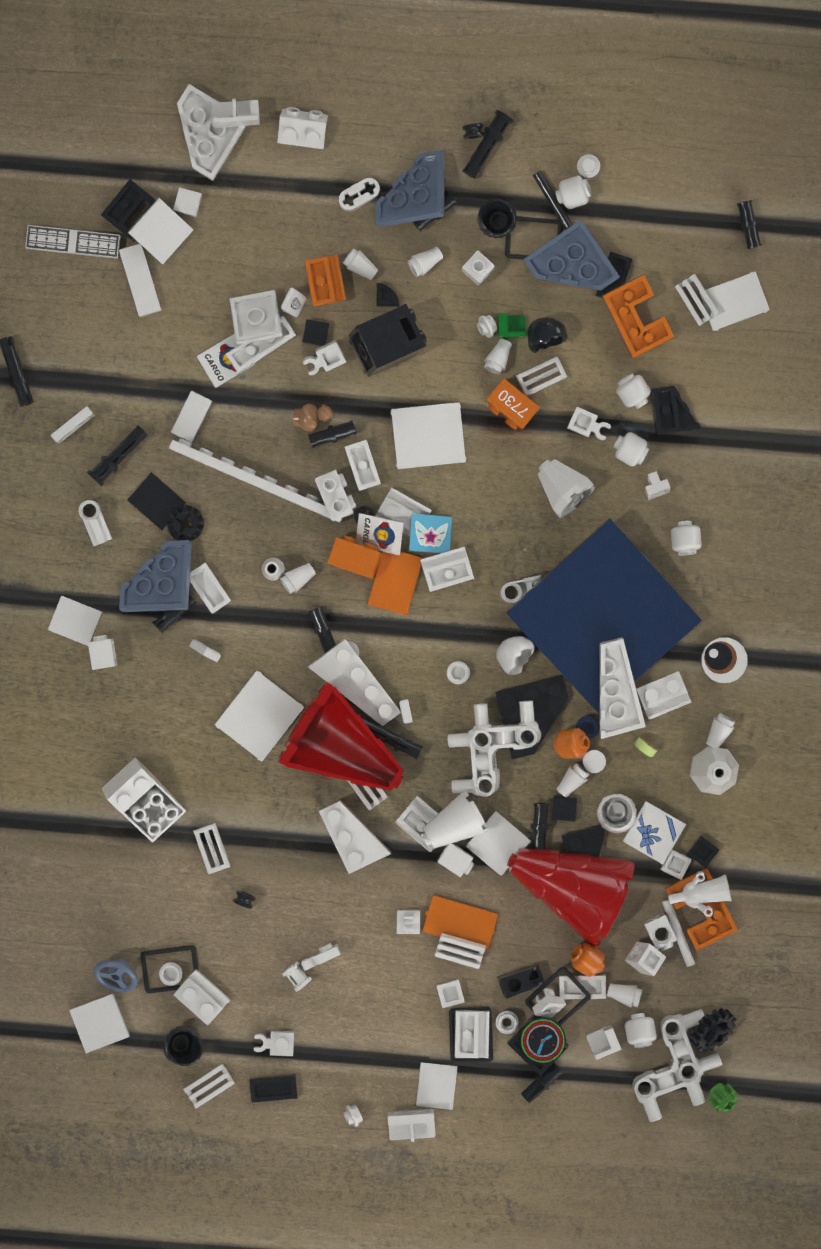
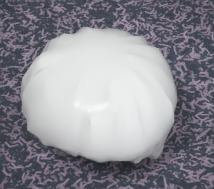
M514 636L502 641L497 649L496 659L505 673L508 675L520 674L523 665L528 662L529 657L535 650L534 644L529 638L524 636Z
M620 793L603 797L597 809V818L602 828L619 834L626 832L634 825L637 809L629 797Z

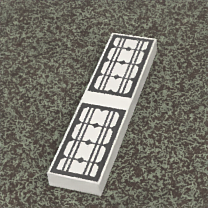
M28 225L25 248L118 259L121 236Z

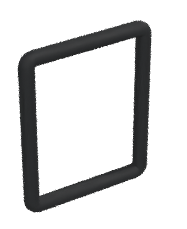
M516 216L517 221L558 224L557 236L562 233L563 226L558 219ZM511 233L506 236L505 256L507 258L523 260L529 256L509 254Z
M190 945L142 952L141 963L146 993L174 991L181 985L149 989L145 956L191 950L193 969L198 970L195 947Z
M565 967L559 968L525 1000L526 1005L533 1011V1005L530 1001L564 972L586 997L558 1021L560 1026L591 998V994Z
M489 1007L450 1009L451 1062L454 1064L491 1062L493 1060L491 1009ZM455 1010L489 1011V1058L455 1059L453 1015Z

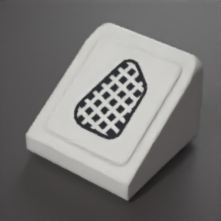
M291 287L281 305V309L283 312L297 318L307 298Z

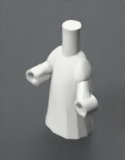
M697 872L693 881L687 883L681 893L668 895L670 904L684 901L691 908L699 909L705 916H712V907L705 906L703 903L732 901L726 874L703 882L705 880L704 872Z

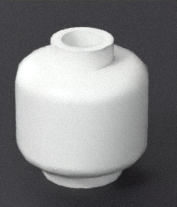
M579 175L562 180L559 183V190L556 191L559 204L563 203L567 209L587 204L589 197L592 196L587 179H583Z
M631 373L617 383L619 386L616 389V393L626 407L635 406L638 409L648 403L647 397L650 395L651 390L641 375L634 376Z
M628 432L624 437L620 435L613 446L617 449L615 457L632 467L636 464L641 465L649 451L647 441L632 432Z
M692 521L678 522V526L671 529L672 549L681 556L697 554L696 550H699L702 546L700 528L692 525Z
M644 1013L631 1015V1020L627 1021L624 1025L627 1042L634 1045V1048L652 1046V1042L657 1038L654 1020L651 1017H645Z

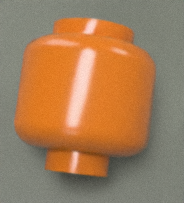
M579 728L561 730L554 739L555 752L563 759L582 758L590 746L589 738Z
M588 942L576 945L570 955L572 967L588 977L601 973L606 965L604 952Z

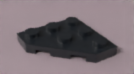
M563 675L495 692L503 725L519 724L521 722L519 702L533 700L534 720L537 721L541 731V739L534 746L516 750L513 747L509 748L512 760L533 755L539 748L568 699ZM529 730L524 732V738L528 742H533V733Z

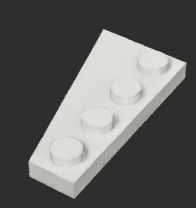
M620 637L599 643L600 738L603 739L646 727L624 639Z
M343 639L308 666V668L333 687H336L341 694L380 725L384 726L401 713L346 639Z

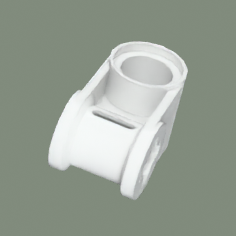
M542 576L528 577L519 581L505 583L500 588V598L506 603L517 602L542 579ZM508 586L514 587L517 591L514 599H508L505 596V589Z

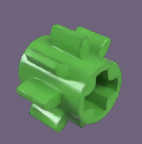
M719 1083L709 1092L712 1098L708 1102L717 1112L721 1109L723 1112H728L737 1104L735 1097L738 1096V1093L729 1083L725 1086Z

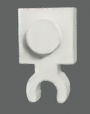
M337 340L317 348L315 351L316 357L307 356L303 359L304 365L307 363L315 365L314 368L308 370L309 375L316 374L322 366L327 372L347 362Z
M576 407L567 429L585 437H589L590 433L593 432L596 438L605 440L606 437L602 436L599 430L602 427L610 429L611 425L606 422L596 423L597 415Z
M327 943L319 947L318 953L302 960L301 964L306 971L341 955L338 944L332 946L331 943Z
M271 1031V1037H266L262 1033L254 1035V1039H261L263 1041L262 1046H254V1051L262 1052L267 1048L270 1049V1055L293 1056L294 1032Z

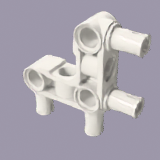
M533 700L519 702L521 722L510 725L491 726L488 718V704H474L475 725H473V728L468 733L448 734L449 748L469 747L471 749L473 777L472 779L452 780L453 794L466 791L476 796H490L498 790L500 784V770L497 768L496 761L498 749L511 747L514 750L532 747L540 741L541 731L537 721L534 720ZM525 730L533 733V742H528L524 738ZM480 733L487 735L488 743L486 745L479 741ZM484 779L491 782L492 789L490 791L484 789L482 785Z
M702 1009L683 1016L682 1014L668 1015L661 1020V1034L665 1045L669 1047L672 1056L669 1066L655 1071L651 1069L638 1075L633 1080L632 1085L637 1100L643 1103L650 1122L662 1118L656 1101L657 1096L686 1087L693 1106L706 1102L699 1084L701 1082L700 1079L704 1075L703 1072L722 1066V1062L718 1052L700 1059L695 1058L686 1032L688 1028L699 1025L698 1021L702 1020L701 1018L704 1016ZM669 1022L677 1023V1029L672 1033L665 1030ZM692 1066L693 1072L691 1075H682L683 1067ZM641 1082L650 1083V1087L646 1092L638 1090V1085Z

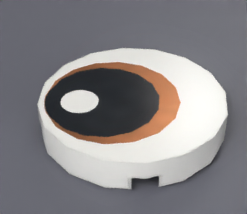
M728 637L717 638L710 641L704 648L701 655V666L704 673L711 680L719 683H731L738 680L744 674L747 667V653L738 641Z

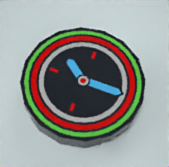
M537 1017L525 1024L521 1030L519 1041L521 1050L528 1059L534 1063L547 1064L561 1056L565 1050L566 1037L564 1030L558 1022L548 1017Z

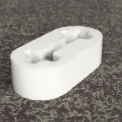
M366 178L347 188L339 196L340 207L347 212H351L374 200L380 192L379 183L373 178ZM366 184L375 186L373 189L374 194L372 195L369 192L361 195L360 192L365 190ZM346 195H349V197L358 195V198L353 200V206L343 204Z

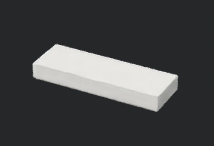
M137 244L120 249L119 252L139 317L162 311L143 246Z
M284 316L280 318L283 336L243 343L226 353L238 374L296 337L295 332Z

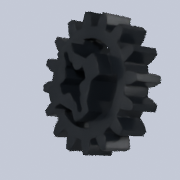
M720 1008L718 1012L715 1009L711 1015H704L701 1018L702 1020L698 1021V1026L693 1027L695 1032L690 1034V1042L698 1052L703 1051L706 1053L708 1049L713 1051L715 1046L720 1047L728 1040L727 1036L733 1034L732 1029L736 1027L735 1022L737 1019L728 1009Z

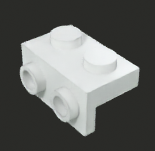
M295 107L282 109L277 143L323 149L328 115L317 110L304 112Z
M334 470L315 478L332 521L354 514L352 509L356 508L352 495L347 496L344 491L347 483L342 473L338 475L337 471Z

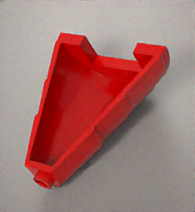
M326 682L318 691V697L311 700L284 745L286 747L285 751H281L278 762L288 768L317 773L325 777L348 780L352 784L390 791L393 788L397 789L404 778L401 776L404 770L380 738H376L360 715L355 713L337 688Z
M518 848L516 854L512 853L507 862L509 872L536 899H540L559 919H563L579 936L594 946H598L601 943L598 939L600 937L604 939L610 931L628 892L627 879L631 881L634 873V863L626 859L595 857L588 854L560 853L559 850Z

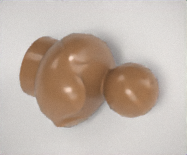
M306 404L301 409L294 410V426L301 427L305 432L312 433L317 427L318 418L323 422L329 421L333 417V411L329 406H325V404L319 409L314 404Z

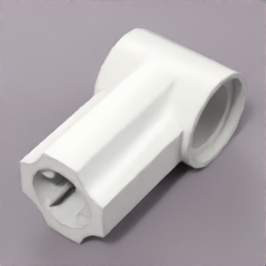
M87 500L81 503L79 515L83 519L93 546L112 540L99 503L94 500ZM87 504H92L96 508V514L93 517H88L84 513V508Z

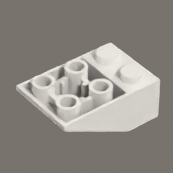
M136 757L101 788L106 799L152 843L186 812L182 805Z

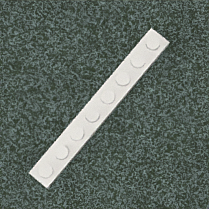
M179 438L178 442L172 440L169 449L330 518L326 506L320 504V499L307 493L306 497L297 494L298 489L287 484L285 488L276 485L278 480L264 475L263 479L255 476V470L243 466L242 470L234 467V461L225 457L218 460L212 457L213 452L202 447L199 451L191 448L192 443ZM342 518L336 520V522L341 523Z

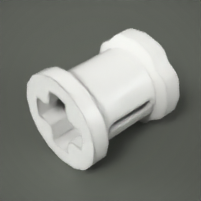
M298 961L282 973L283 977L286 976L294 985L296 992L312 980L299 967L300 963Z

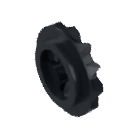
M181 505L174 508L168 515L167 528L170 535L176 540L193 541L202 533L204 519L200 511L195 507ZM190 514L189 523L194 526V529L186 527L180 533L182 525L176 519L184 520Z

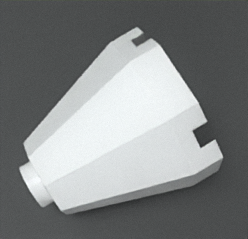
M556 459L551 462L546 460L538 468L540 470L538 477L553 511L560 519L577 509L574 506L579 502L581 504L585 502L595 490L594 484L586 476Z
M707 746L692 757L689 776L701 792L721 795L736 784L739 764L728 749H715ZM720 769V774L715 775V771Z

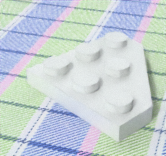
M188 84L177 106L192 168L213 181L246 126L214 128L212 125L211 103L219 102Z

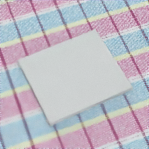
M460 402L391 409L397 469L466 462Z
M256 671L216 722L215 726L257 757L259 761H263L303 710L304 706L267 679L260 671Z

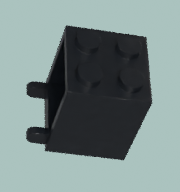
M407 304L356 326L348 335L350 338L349 343L353 345L364 368L363 372L368 377L418 355L426 347V336L421 329H418L415 323L417 321L416 315L411 308H408Z

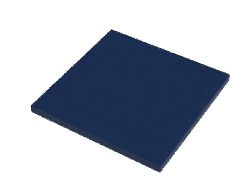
M610 518L506 611V614L598 714L600 713L599 643L620 637L624 639L633 679L636 681L702 621Z

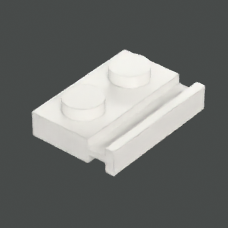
M391 487L375 517L404 523L403 533L410 537L412 514L429 515L432 510Z
M465 546L420 560L430 592L474 579Z
M679 671L636 688L648 720L691 703Z
M416 796L395 823L429 852L433 850L431 845L426 846L421 834L424 833L422 828L438 813Z
M197 969L173 994L206 1025H209L225 1005L230 1002V998Z
M455 1010L454 1057L488 1058L489 1011Z

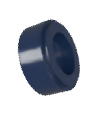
M583 716L577 721L576 728L583 730L586 736L592 739L599 732V723L591 716Z

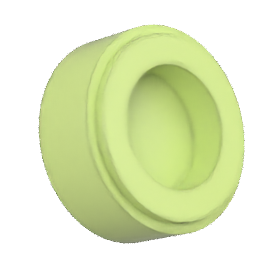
M638 737L634 743L640 751L649 757H653L658 751L641 737Z

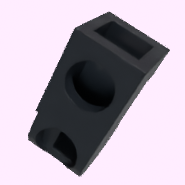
M538 964L497 976L503 996L506 999L532 990V988L545 983Z

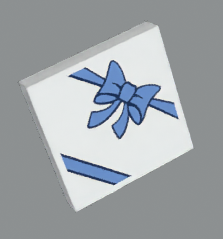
M645 801L636 816L634 825L627 831L622 841L659 863L664 864L686 824Z

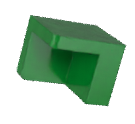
M498 313V339H523L527 337L525 315Z

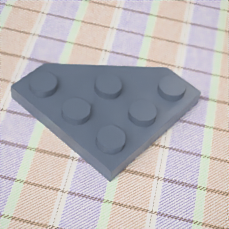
M442 150L419 154L414 159V165L407 172H403L392 184L393 188L385 197L381 196L376 202L375 219L378 227L444 216V153Z
M579 220L523 259L537 280L602 291L620 279V276L582 220Z
M189 540L167 541L160 547L161 550L153 558H149L137 570L138 573L129 582L126 581L121 586L119 610L122 612L188 610L192 542Z

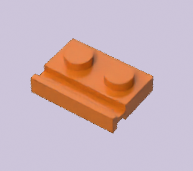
M338 254L305 260L313 307L346 301Z

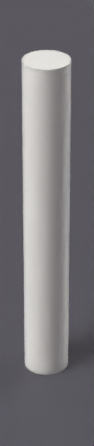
M669 899L664 900L662 904L677 938L687 967L695 964L673 904H670Z

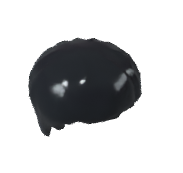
M493 198L483 203L480 207L477 222L480 230L489 238H503L513 232L516 227L515 208L505 200Z
M544 317L536 319L528 328V347L533 353H537L539 349L545 350L547 347L557 346L568 339L565 325L554 318Z
M176 1026L164 1038L163 1051L170 1062L180 1066H190L201 1058L203 1053L202 1040L199 1033L190 1026Z

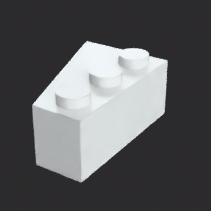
M341 799L319 809V813L349 874L391 854V851Z

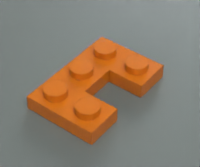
M644 274L602 295L632 358L674 338L665 316L643 326L635 310V305L654 296Z
M707 868L700 870L705 875L703 882L712 880ZM696 873L666 887L668 895L681 893L684 886L693 881ZM683 901L673 905L677 910L687 904ZM724 901L703 903L705 906L712 907V916H705V920L686 929L696 951L738 931Z

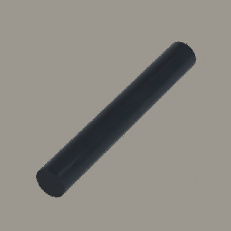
M542 172L535 173L533 175L535 181L564 229H568L573 225L561 204H559L557 197Z

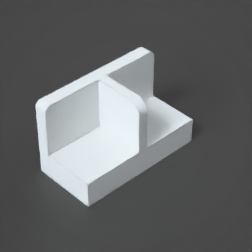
M235 98L232 99V102L211 103L212 125L214 128L260 125L258 100L236 101Z
M434 1109L388 1112L389 1139H411V1142H414V1139L434 1138L436 1136Z

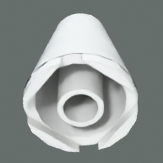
M466 791L459 794L422 828L424 833L421 834V837L427 847L431 845L434 849L488 832L486 827H482L485 822L473 801L469 802L466 799L469 796Z

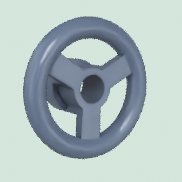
M123 959L103 960L94 967V976L97 981L110 990L129 992L138 985L137 974ZM104 967H109V970H108V971L101 970V969L104 968ZM126 974L131 978L130 984L124 980ZM105 978H110L111 980L117 982L119 985L111 983Z

